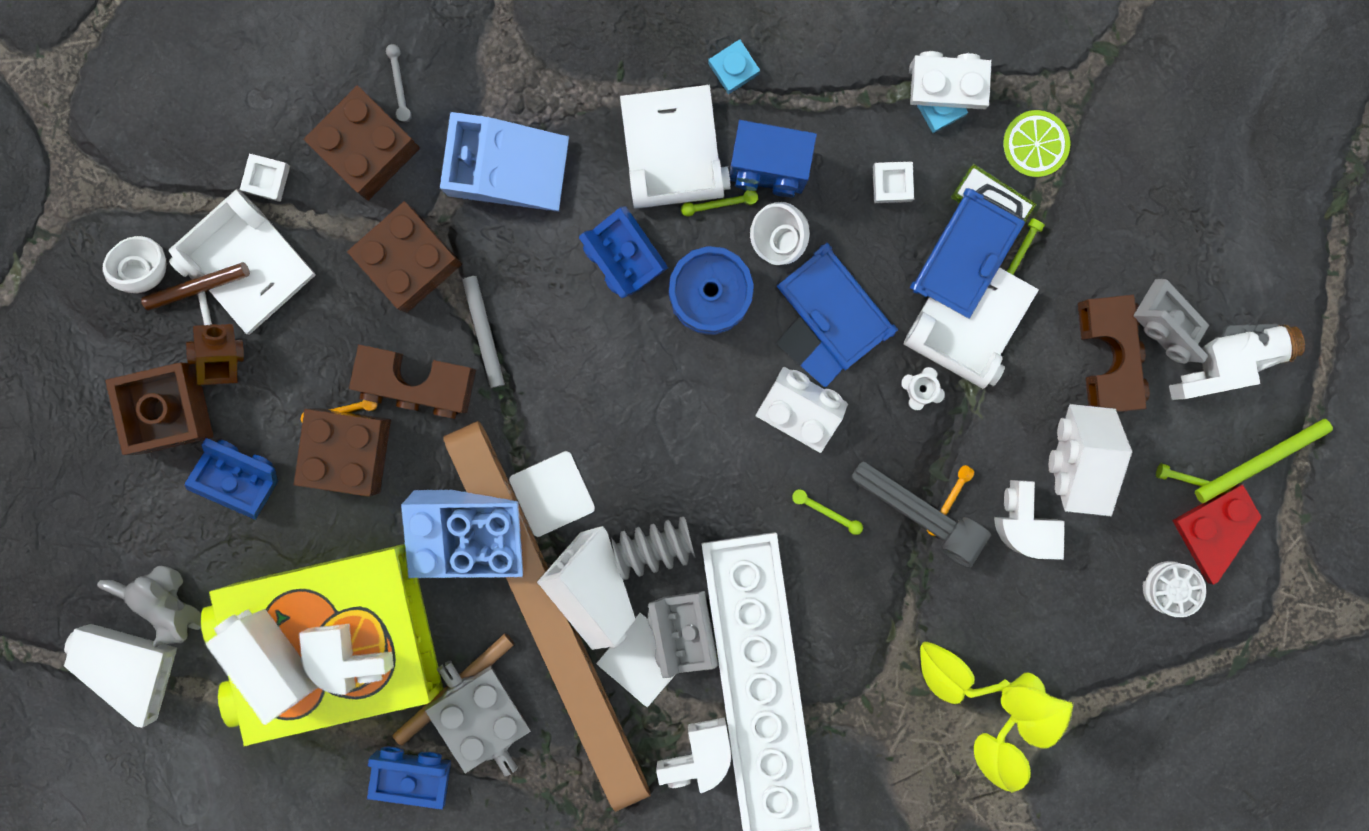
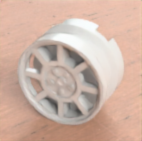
M1164 561L1154 565L1148 571L1149 574L1146 581H1143V594L1153 609L1173 617H1187L1197 612L1203 605L1206 597V584L1201 574L1193 567L1173 561Z

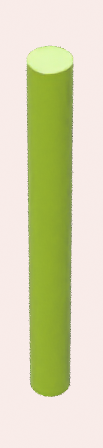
M1322 419L1195 490L1197 499L1201 503H1205L1333 431L1331 423L1327 419Z

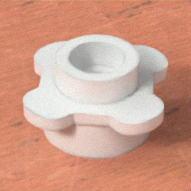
M924 368L922 373L915 376L906 375L901 381V386L907 390L910 397L908 404L914 410H921L927 403H939L944 399V390L940 388L937 372L933 368ZM921 385H924L926 387L925 392L920 391L919 388Z

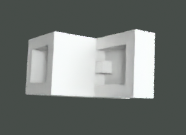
M1010 480V488H1006L1004 493V507L1006 511H1009V517H994L995 527L1001 540L1013 551L1032 558L1064 559V521L1034 518L1035 482Z
M350 624L311 627L299 633L301 657L305 672L316 686L329 693L347 694L356 687L355 677H357L358 683L376 682L382 680V674H386L393 668L392 652L353 655Z
M725 717L688 724L692 754L657 761L656 772L659 785L668 784L669 788H679L690 784V779L697 778L699 791L703 793L714 788L722 781L731 761V749Z

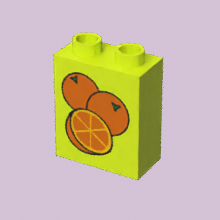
M405 544L246 580L209 591L212 605L204 607L201 613V629L205 643L217 635L214 628L234 614L238 616L248 609L252 614L266 609L300 657L299 633L311 627L350 624L353 655L392 652L393 668L386 674H382V680L358 683L357 677H355L356 687L347 694H333L318 687L266 725L262 723L229 677V680L222 682L218 689L219 710L224 723L228 727L240 726L244 746L428 704L443 689L440 673L437 671L438 664L418 578H408Z

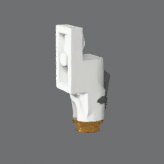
M1277 324L1226 326L1221 337L1212 340L1202 347L1208 355L1205 362L1202 363L1204 371L1182 375V383L1169 385L1171 399H1188L1260 384L1259 371L1279 363L1294 361L1297 356L1303 355L1305 341L1301 330L1296 326L1289 327L1286 324L1279 326Z

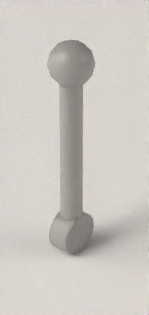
M390 44L386 48V55L391 59L399 105L396 117L399 121L407 123L411 120L412 113L406 107L398 61L400 48L395 44Z

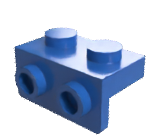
M626 206L617 209L593 230L585 231L579 236L584 245L583 250L586 256L592 262L597 263L605 275L607 286L612 292L618 294L620 298L637 293L669 268Z
M205 438L201 444L204 453L184 484L186 490L256 520L278 483L273 464L259 455H253L252 458L239 452L237 447L225 440L215 442Z
M382 747L381 751L376 750L368 761V767H371L367 799L443 809L446 802L451 760L441 759L442 755L434 752H420L418 756L404 754V750L398 747Z

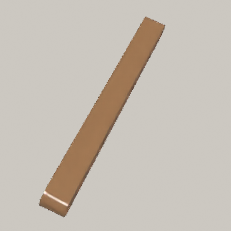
M480 421L471 423L443 437L445 446L466 492L518 501ZM518 503L524 575L523 577H506L604 793L612 809L617 812L651 796L650 790L579 633L537 583L549 568Z

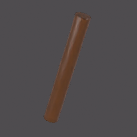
M241 262L143 296L141 302L143 307L149 311L243 279L250 275L247 264Z

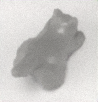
M157 566L150 574L136 578L127 586L114 580L98 581L97 586L100 589L124 599L133 612L145 618L153 625L156 630L153 647H158L162 644L183 643L188 637V628L201 629V613L196 608L179 600L177 596L178 588L182 585L183 580L180 573L171 567Z

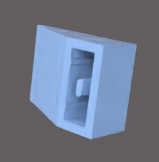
M450 112L440 189L448 197L559 212L569 137L490 117Z
M414 490L401 504L408 578L523 577L518 501L456 490Z

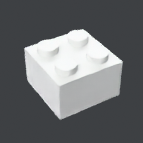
M1069 404L1066 418H1061L1058 424L1057 437L1059 443L1057 450H1052L1049 456V472L1054 473L1056 495H1060L1064 510L1067 512L1112 516L1132 454L1131 447L1116 409Z

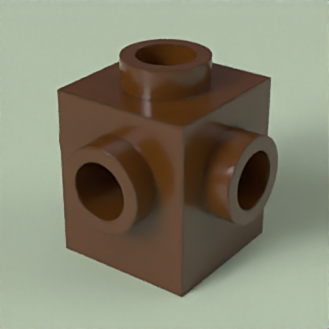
M233 324L193 326V341L186 342L187 365L195 364L197 385L237 383V362H244L243 340L235 339Z

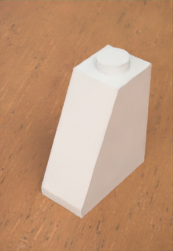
M603 526L580 532L537 582L592 650L607 647L615 648L620 645L628 635L626 631L636 620L623 579L617 567L608 533Z
M89 624L74 629V632L69 635L64 648L67 654L64 667L134 726L143 728L158 718L177 647L166 644L153 647L154 641Z

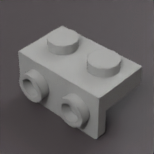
M1155 279L1135 312L1134 317L1144 327V332L1163 346L1166 350V355L1170 359L1182 364L1187 362L1204 363L1208 355L1198 344L1209 324L1167 279Z
M705 591L665 596L648 604V624L653 630L656 644L655 660L658 667H660L662 678H671L683 672L714 669L719 666Z

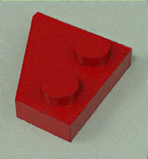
M1237 484L1230 490L1198 505L1172 521L1206 582L1214 585L1221 579L1262 517L1244 485Z

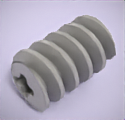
M684 516L679 518L678 529L674 528L670 520H666L664 532L660 533L655 524H650L649 536H645L640 527L635 528L633 540L629 538L625 531H621L619 543L616 544L613 538H611L617 567L623 580L629 578L630 567L634 569L638 576H643L645 564H648L652 572L656 573L659 570L660 560L664 562L668 569H672L675 556L678 557L684 566L688 564L689 553L694 555Z

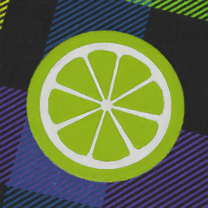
M1032 110L1020 114L1009 124L1004 135V152L1009 163L1020 173L1031 177L1047 176L1057 171L1066 161L1070 151V136L1066 126L1058 117L1046 111Z

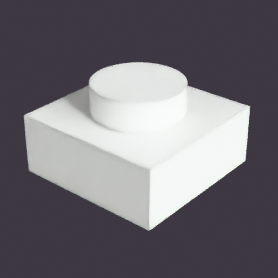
M249 153L240 190L244 193L281 202L290 165Z
M913 162L874 163V203L912 202L914 200Z

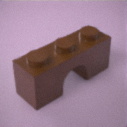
M1134 295L1088 299L1078 303L1081 340L1100 339L1106 342L1113 352V363L1106 373L1086 377L1089 406L1116 409V412L1147 409L1146 401L1149 399L1150 389L1148 381L1143 378L1142 363L1145 361L1146 353L1143 342L1139 341L1138 326L1140 323L1134 317L1139 307V304L1135 303Z
M358 344L349 389L360 391L359 399L382 403L384 396L397 399L396 407L419 411L420 404L434 407V415L453 419L456 418L457 412H468L476 369L433 360L431 372L427 380L420 385L411 386L405 382L401 374L403 354Z

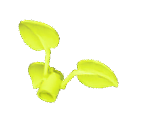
M923 642L920 647L922 673L930 690L940 699L951 704H958L964 699L965 695L973 698L1002 691L1001 704L1011 714V717L997 735V739L987 733H982L977 737L974 743V756L982 773L993 784L1011 793L1023 789L1030 780V765L1024 754L1016 746L1005 743L1006 735L1014 724L1017 723L1018 731L1026 742L1038 748H1049L1057 743L1065 733L1071 718L1073 703L1046 694L1042 681L1031 673H1023L1011 684L1004 679L999 684L972 689L970 687L974 684V675L964 661L936 644Z

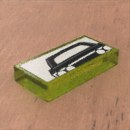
M975 164L970 166L951 196L952 199L960 203L964 197L965 189H974L977 193L984 196L983 199L1024 222L1036 206V203Z

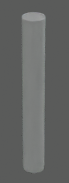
M477 276L464 278L462 282L490 388L503 386L505 382Z

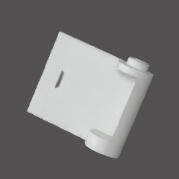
M710 85L620 96L634 209L724 198V190L730 189L728 166L721 167L720 160L718 159Z
M239 189L232 192L169 249L172 258L169 260L170 264L184 277L191 274L198 278L241 262L247 264L250 271L248 277L210 289L209 291L248 335L316 276L313 270L259 208Z
M999 268L970 319L929 297L907 334L904 345L982 389L988 384L994 386L1005 370V366L1001 365L1003 358L1001 353L1039 289Z

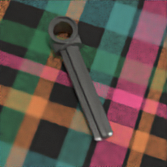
M861 462L852 474L851 479L855 483L942 539L941 546L943 547L942 551L944 554L962 566L972 568L991 537V533L979 523L966 517L959 518L956 522L866 462Z

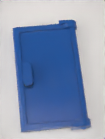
M966 188L963 193L964 197L916 281H913L909 288L914 293H919L924 297L928 296L970 319L1025 222L983 199L984 196L977 193L974 189Z
M827 242L819 247L811 259L777 285V288L841 367L846 370L881 341L884 342L889 337H893L898 328L889 322L833 253L832 247Z

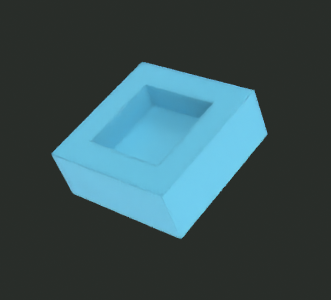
M740 39L708 59L709 66L728 95L760 74V69Z
M917 105L932 133L952 124L968 113L966 108Z

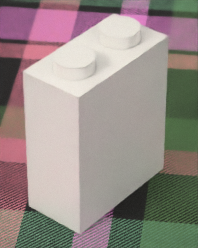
M248 609L238 616L235 614L230 616L214 628L217 635L206 643L209 650L264 725L293 707L318 688L306 674L302 658L266 609L253 614Z

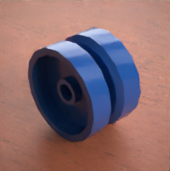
M706 246L692 250L678 261L670 276L669 299L674 314L685 327L699 334L716 335L731 330L742 321L752 302L754 284L749 268L738 255L725 248ZM707 284H714V290L718 289L716 296L708 297L705 295L704 291Z

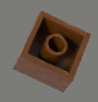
M358 85L303 139L367 201L421 149Z
M405 201L347 251L398 310L408 313L462 265L460 260L415 209Z
M179 362L105 380L122 455H142L205 440V438H214L202 385H197L195 364L187 365V363Z
M321 408L304 409L294 485L369 497L379 494L381 492L391 419Z

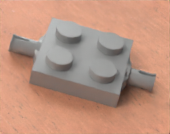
M452 661L445 662V667L442 664L438 667L437 671L441 674L448 688L440 698L425 706V712L464 773H467L484 761L494 759L504 776L511 775L509 768L514 773L518 766L507 750L512 743L531 732L528 724L491 665L474 676L462 679L453 666Z

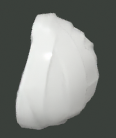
M775 202L766 205L756 214L750 228V239L754 250L762 259L774 265L790 264L796 261L804 253L810 236L809 224L805 215L795 206L786 202Z
M143 236L129 237L120 241L108 252L103 262V274L106 281L114 288L127 293H142L156 287L163 279L167 267L163 248L151 238Z

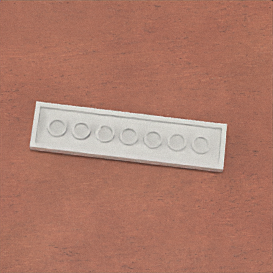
M772 532L703 542L701 544L743 831H820L777 533Z

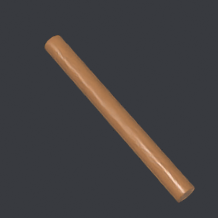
M506 633L503 634L459 674L460 677L463 679L474 676L490 665L492 666L515 645L514 641ZM448 685L430 703L440 698L448 688ZM425 706L393 734L394 740L399 745L403 746L431 721L425 712Z

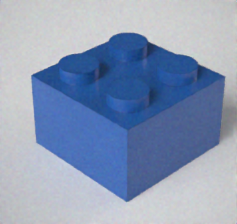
M739 120L729 174L730 181L736 182L735 187L743 190L756 191L758 186L771 188L773 189V194L782 197H794L795 193L802 194L809 179L816 133Z

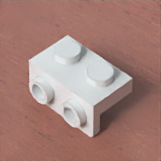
M936 51L922 52L920 56L915 55L909 66V73L912 74L910 105L986 109L989 106L991 60H981L977 54H961L957 58L943 57L942 53Z
M783 367L758 409L756 417L821 453L841 423L848 403L837 392L831 389H823L812 383L802 372Z

